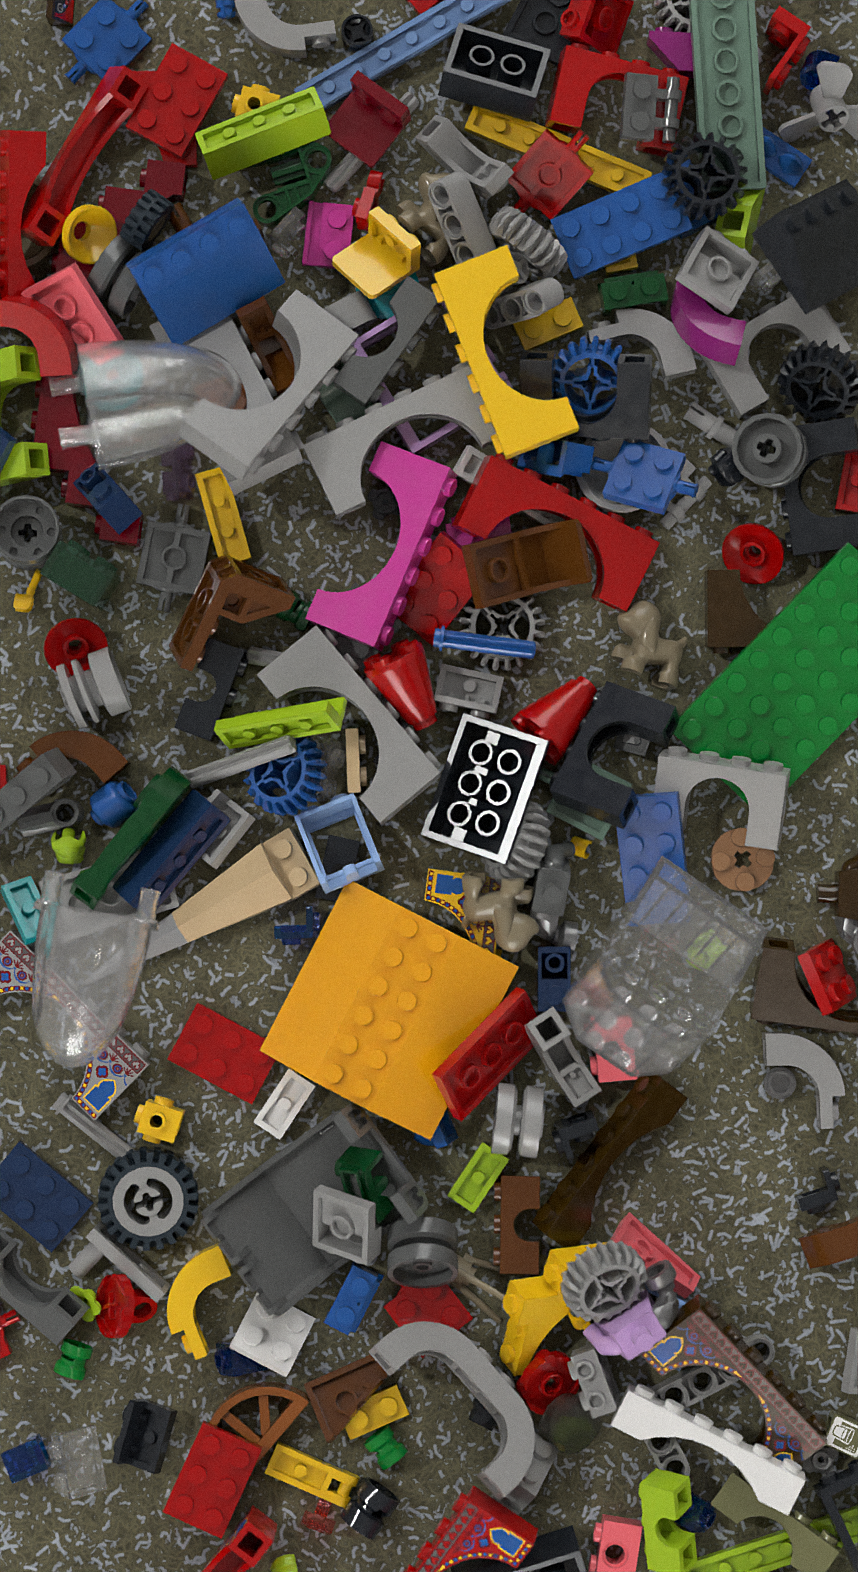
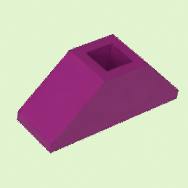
M657 27L655 31L649 30L647 46L667 68L677 69L682 76L694 79L691 33H687V31L674 32V29L670 27Z

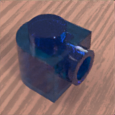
M822 50L809 53L800 72L802 85L810 91L820 85L816 69L817 65L823 61L838 63L840 56Z

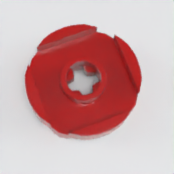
M547 1349L538 1351L517 1380L516 1390L520 1393L524 1403L533 1412L547 1415L550 1414L548 1410L554 1408L561 1410L577 1394L580 1383L578 1379L573 1380L567 1364L571 1359L567 1354L561 1351L550 1352ZM551 1378L554 1380L551 1386L546 1385Z

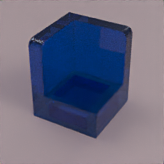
M40 1433L28 1438L25 1443L8 1449L1 1454L12 1484L47 1470L52 1464Z

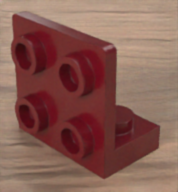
M357 70L350 79L353 91L328 121L331 134L327 136L368 167L374 168L411 121L409 107Z

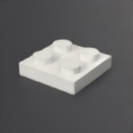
M257 1292L229 1348L287 1377L316 1318L293 1306L280 1316L274 1314L268 1316L256 1299L259 1295Z

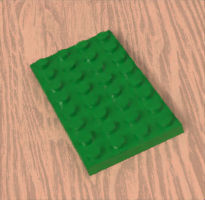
M849 542L827 562L680 714L674 735L693 753L700 754L701 751H713L718 753L721 758L732 759L733 756H745L750 758L753 763L764 764L765 761L783 763V767L791 768L790 787L858 717V551ZM720 778L748 804L745 794L736 784Z

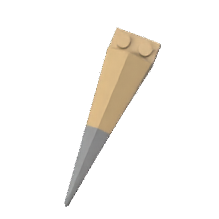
M289 827L266 842L260 843L93 973L83 984H92L186 943L293 901L319 886L320 882L313 864L293 829Z

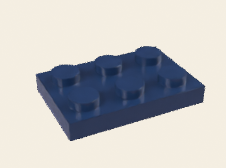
M20 1140L0 1164V1210L52 1253L94 1202Z

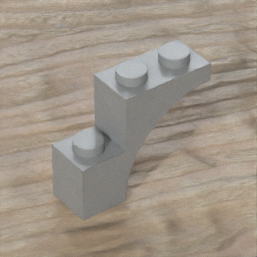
M535 1433L533 1459L524 1478L506 1497L498 1500L493 1493L490 1497L519 1516L525 1507L536 1497L559 1450L552 1443Z

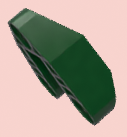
M312 141L247 167L271 165L299 156V159L270 168L275 186L306 176L304 180L277 188V191L262 195L256 199L253 204V214L261 226L267 228L275 227L308 205L309 201L315 199L324 179L331 170L332 157L328 148ZM315 152L323 153L327 158L326 164L322 168H313L308 162L311 154ZM266 202L274 204L277 209L274 217L270 219L262 218L258 214L261 204Z

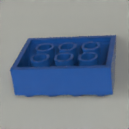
M238 198L125 263L174 348L235 313V310L286 283L244 203Z

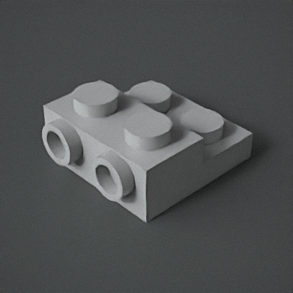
M707 225L696 236L683 259L684 263L675 279L728 315L734 309L759 261L752 257L747 250L739 248L726 239L721 232L713 230Z
M320 1184L313 1190L312 1246L323 1249L327 1253L351 1259L355 1263L368 1265L381 1254L382 1226L375 1224L376 1203Z
M587 1340L584 1347L572 1350L571 1361L567 1362L572 1379H578L582 1388V1392H579L584 1411L590 1410L594 1419L617 1411L621 1394L607 1356L600 1354Z

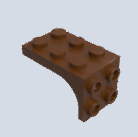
M578 519L536 525L461 546L475 609L490 607L542 591L592 581L591 564L587 554L584 533Z

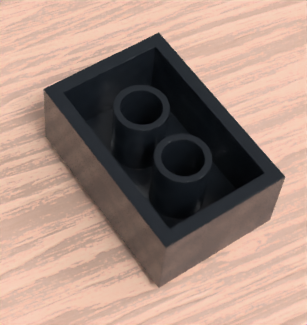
M459 22L444 66L438 95L530 122L551 49Z

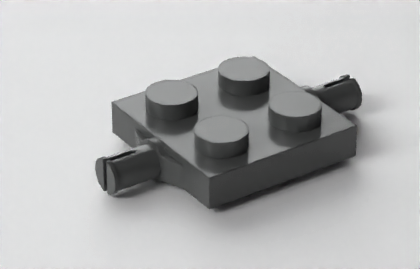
M178 503L175 522L160 523L148 520L136 583L154 587L160 591L156 609L163 612L164 607V612L170 613L173 594L185 593L193 595L205 570L212 534L211 532L196 530L187 525L191 508L189 505L184 507L183 504Z

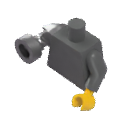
M574 836L571 841L553 844L545 849V857H542L540 867L534 869V875L530 880V886L534 888L533 898L526 904L525 908L530 911V917L538 923L539 933L537 934L557 947H571V954L574 953L577 943L578 922L564 921L558 926L559 916L564 914L571 877L568 857L573 855L583 859L589 857L586 848L589 844H592V841L578 836Z

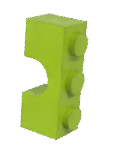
M655 1468L641 1481L638 1490L642 1505L641 1523L644 1527V1553L647 1556V1567L649 1570L656 1572H688L697 1563L695 1533L680 1529L673 1520L676 1521L692 1506L690 1476Z

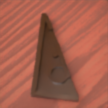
M371 1355L304 1384L328 1444L336 1439L389 1376Z

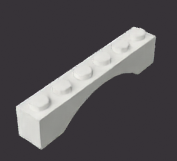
M629 1383L619 1403L618 1410L615 1411L612 1417L611 1426L639 1440L654 1437H678L694 1440L709 1446L727 1457L741 1470L751 1484L758 1501L789 1515L806 1481L805 1472L801 1471L802 1467L798 1463L787 1458L781 1461L771 1456L773 1452L765 1446L757 1443L752 1446L742 1441L743 1437L739 1433L728 1428L722 1431L714 1427V1422L706 1416L698 1413L693 1416L683 1411L684 1407L680 1403L672 1399H667L665 1402L655 1397V1392L642 1384H637L635 1387Z

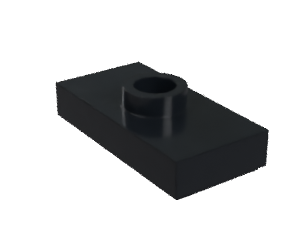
M329 835L322 864L326 875L340 871L346 865L356 864L360 841ZM321 885L317 886L315 897L337 901L343 887L325 894Z

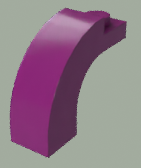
M676 281L671 299L670 313L674 327L680 337L699 354L714 361L735 366L742 344L746 321L717 313L707 305L702 297Z

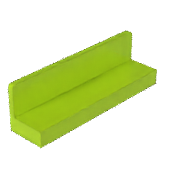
M312 86L194 134L213 180H216L330 135L331 129L315 87Z
M345 697L236 715L232 718L216 720L214 732L229 749L263 744L286 735L299 738L340 731L347 700Z

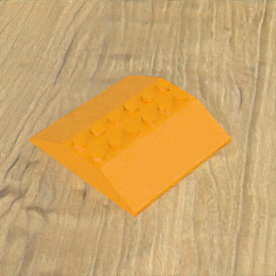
M353 881L343 887L260 1051L359 1106L431 1140L448 1108L432 1073L502 1002L519 966Z

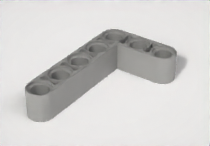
M459 171L452 172L430 184L428 188L429 199L456 264L497 249L470 182L463 173ZM545 278L516 288L511 286L505 289L492 304L485 321V327L496 329L540 316L562 303L564 291L561 284L556 279Z
M755 1333L742 1339L749 1347L759 1342L765 1343L767 1351L763 1355V1362L769 1365L773 1361L775 1349L765 1335ZM693 1365L650 1387V1389L655 1392V1397L665 1402V1393L668 1389L672 1387L681 1389L682 1395L676 1402L680 1403L685 1409L740 1379L715 1367ZM698 1373H708L710 1381L706 1386L697 1387L694 1385V1378ZM668 1437L663 1445L653 1444L651 1438L644 1439L659 1469L666 1470V1466L670 1461L679 1460L683 1463V1468L678 1474L690 1475L688 1460L676 1437Z

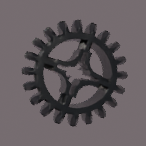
M700 132L695 133L693 140L689 136L683 137L681 140L682 145L675 143L671 148L673 153H668L665 156L664 160L669 165H664L661 168V173L669 176L661 181V185L671 187L665 193V198L675 196L677 200L673 203V208L677 209L682 204L685 207L683 215L688 216L693 210L695 211L694 217L696 220H700L704 212L708 220H713L716 213L721 217L725 216L727 208L733 210L737 206L736 199H741L745 194L741 188L748 184V180L741 176L748 171V167L738 165L744 159V155L738 154L734 156L732 152L736 149V144H731L728 148L724 146L726 142L725 136H721L715 142L713 132H709L705 140ZM695 153H702V158L699 160L698 165L681 166L685 157ZM715 158L722 163L725 170L719 169L716 166ZM703 169L707 173L706 177H710L706 183L701 179L703 176H699ZM683 182L689 183L693 187L694 195L686 189ZM721 185L727 186L723 196L717 199L706 200L710 188H719Z
M815 340L810 342L808 346L802 343L797 347L796 351L792 350L788 354L786 361H783L780 367L781 373L778 376L777 382L781 384L779 394L786 396L784 405L793 404V414L799 411L803 413L804 421L809 417H813L815 423L821 422L822 418L825 421L845 418L847 414L850 415L854 412L858 404V360L849 359L851 356L850 351L840 352L839 344L831 348L827 340L822 342L821 346ZM822 376H823V377H824V381H823V383H822L823 385H822L821 388H818V386H819V384H820V382H821L820 380H821V378H822Z

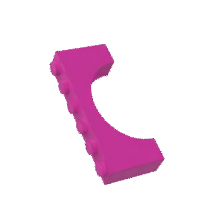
M381 441L368 471L376 478L388 484L398 502L400 534L395 551L383 570L361 587L345 592H327L317 589L305 619L314 625L382 652L384 645L387 646L394 635L393 624L397 615L400 616L406 607L407 598L405 596L410 586H414L420 572L418 568L422 556H427L431 549V535L435 526L439 527L445 514L443 507L447 498L453 496L458 481L456 479L457 474L450 467Z

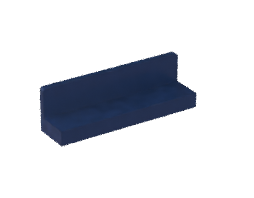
M195 789L191 790L118 878L112 888L131 906L147 918H150L231 819Z

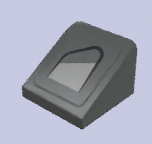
M618 735L613 748L645 757L650 741L634 735Z

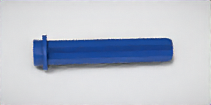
M442 626V629L435 628L433 647L439 648V651H442V648L527 659H532L535 656L536 643L534 641L445 630V626Z

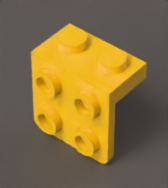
M377 206L369 211L368 234L333 256L332 265L369 299H376L420 269L421 243L414 234L408 233L400 226L393 215L387 214Z

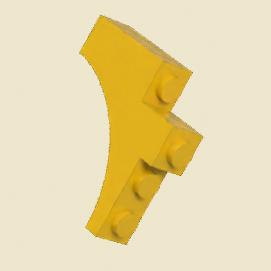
M597 1243L550 1249L547 1263L544 1266L543 1276L509 1281L502 1307L509 1314L510 1319L507 1322V1330L503 1344L500 1347L499 1357L514 1376L522 1375L546 1335L568 1312H571L563 1300L560 1283L563 1281L561 1273L568 1270L567 1263L576 1260L575 1253L583 1254L586 1252V1246L594 1248Z

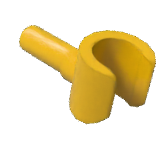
M35 571L26 594H15L13 603L15 611L27 613L32 610L35 590L42 577V571Z

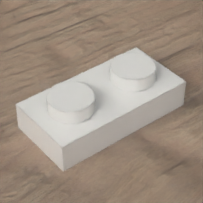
M289 1068L255 1118L254 1123L280 1140L316 1085Z

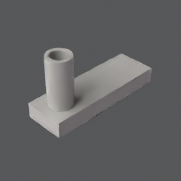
M102 1221L86 1236L90 1242L68 1265L70 1271L82 1279L105 1255L156 1303L171 1287L162 1276L125 1242L121 1244L117 1241L115 1234L110 1235L107 1231V1226Z

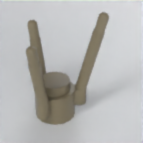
M465 1253L463 1258L457 1255L458 1275L449 1284L460 1290L483 1312L500 1324L502 1319L465 1286L472 1283L503 1301L505 1295L476 1278L474 1274L477 1269L472 1267V1265L499 1271V1266H493L492 1262L475 1258Z

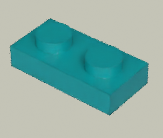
M31 876L1 885L0 892L25 945L55 935L56 928Z

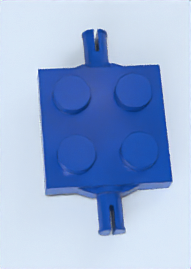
M99 0L62 38V43L74 53L77 63L65 76L75 85L86 71L98 76L102 80L109 67L122 65L127 67L152 41L139 27L136 20L149 8L146 2L143 3V0H137L126 10L117 6L112 0Z
M623 440L619 453L613 461L595 456L593 458L594 461L591 463L592 470L608 473V480L602 492L604 499L658 514H665L670 500L676 493L695 498L698 492V484L681 480V472L686 462L685 453L644 442L629 443Z

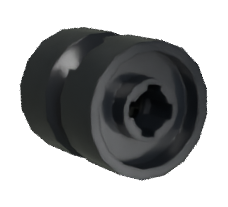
M366 1477L356 1491L357 1500L351 1499L340 1516L358 1533L374 1540L384 1526L383 1518L392 1515L400 1500L382 1484L370 1477Z

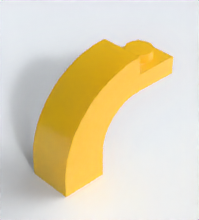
M217 1244L200 1251L183 1266L172 1284L167 1301V1320L171 1335L184 1330L185 1335L181 1336L187 1354L193 1353L195 1360L207 1356L210 1351L196 1317L195 1308L198 1295L210 1284L227 1278L233 1273L229 1260Z

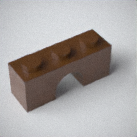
M501 1175V1182H494V1201H500V1214H494V1234H500L499 1247H493V1266H499L500 1274H539V1241L524 1240L517 1236L514 1231V1220L518 1213L525 1209H540V1176Z

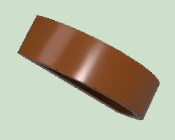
M280 1382L254 1383L242 1387L229 1395L215 1410L209 1423L217 1426L222 1418L245 1439L263 1447L255 1464L256 1466L307 1406L310 1399L305 1392L288 1384ZM268 1395L280 1396L291 1400L274 1421L270 1423ZM258 1396L261 1436L257 1435L229 1409L245 1399Z

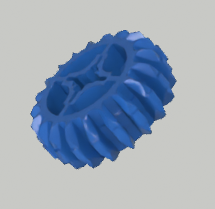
M597 335L593 337L592 344H589L586 337L583 336L580 338L579 346L573 341L569 342V351L561 349L558 354L560 359L555 360V386L557 393H559L558 396L560 399L567 397L571 408L578 413L594 414L608 408L616 399L617 390L607 398L596 400L597 394L600 391L610 390V387L617 388V363L623 348L621 345H618L611 349L610 338L606 339L604 345L599 344V337ZM589 358L588 366L576 368V371L568 370L575 362ZM600 360H603L606 363H608L614 369L616 374H614L613 371L604 369L601 365ZM592 368H594V376L597 377V383H595L593 390L592 383L589 382ZM572 387L580 388L584 392L585 398L578 395Z
M308 736L294 738L297 756H284L246 770L250 772V776L243 781L247 785H251L247 793L255 797L253 802L257 806L262 807L265 812L286 816V814L297 815L298 809L302 811L308 810L307 801L317 802L314 794L316 791H324L322 786L319 785L320 780L328 777L321 773V770L328 764L320 760L324 752L316 748L318 743L315 740L308 738ZM282 788L285 789L287 794L277 797L273 790Z

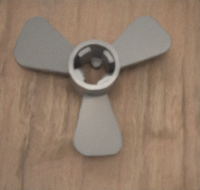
M820 62L816 68L820 85L816 86L809 95V102L813 112L782 124L778 130L780 136L785 142H793L819 124V127L826 132H836L844 128L858 141V105H846L843 99V95L853 77L852 71L844 63Z

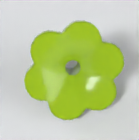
M73 1286L70 1291L90 1307L81 1318L86 1322H92L102 1309L100 1303L96 1301V1293L92 1289L83 1290L79 1286Z

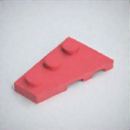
M76 262L26 288L21 293L22 296L36 300L54 311L67 326L74 342L97 362L122 351L127 346L124 338Z
M629 1212L620 1221L611 1240L615 1243L623 1241L624 1244L631 1245L644 1261L646 1269L656 1262L669 1260L677 1272L674 1280V1292H677L678 1295L686 1299L695 1290L701 1276Z

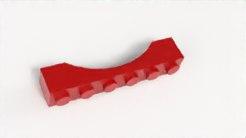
M125 65L108 68L22 212L21 234L37 246H54L63 230L67 217L71 213L78 190L91 165L110 137L135 110L149 86V83Z
M0 130V300L6 295L22 296L21 293L26 288L36 284L27 267L22 249L21 222L28 192L36 177L46 165V132Z

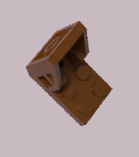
M223 555L208 562L169 647L179 666L192 672L195 664L200 663L204 657L205 643L209 635H213L217 630L219 615L243 624L290 609L296 597L282 577L228 555Z

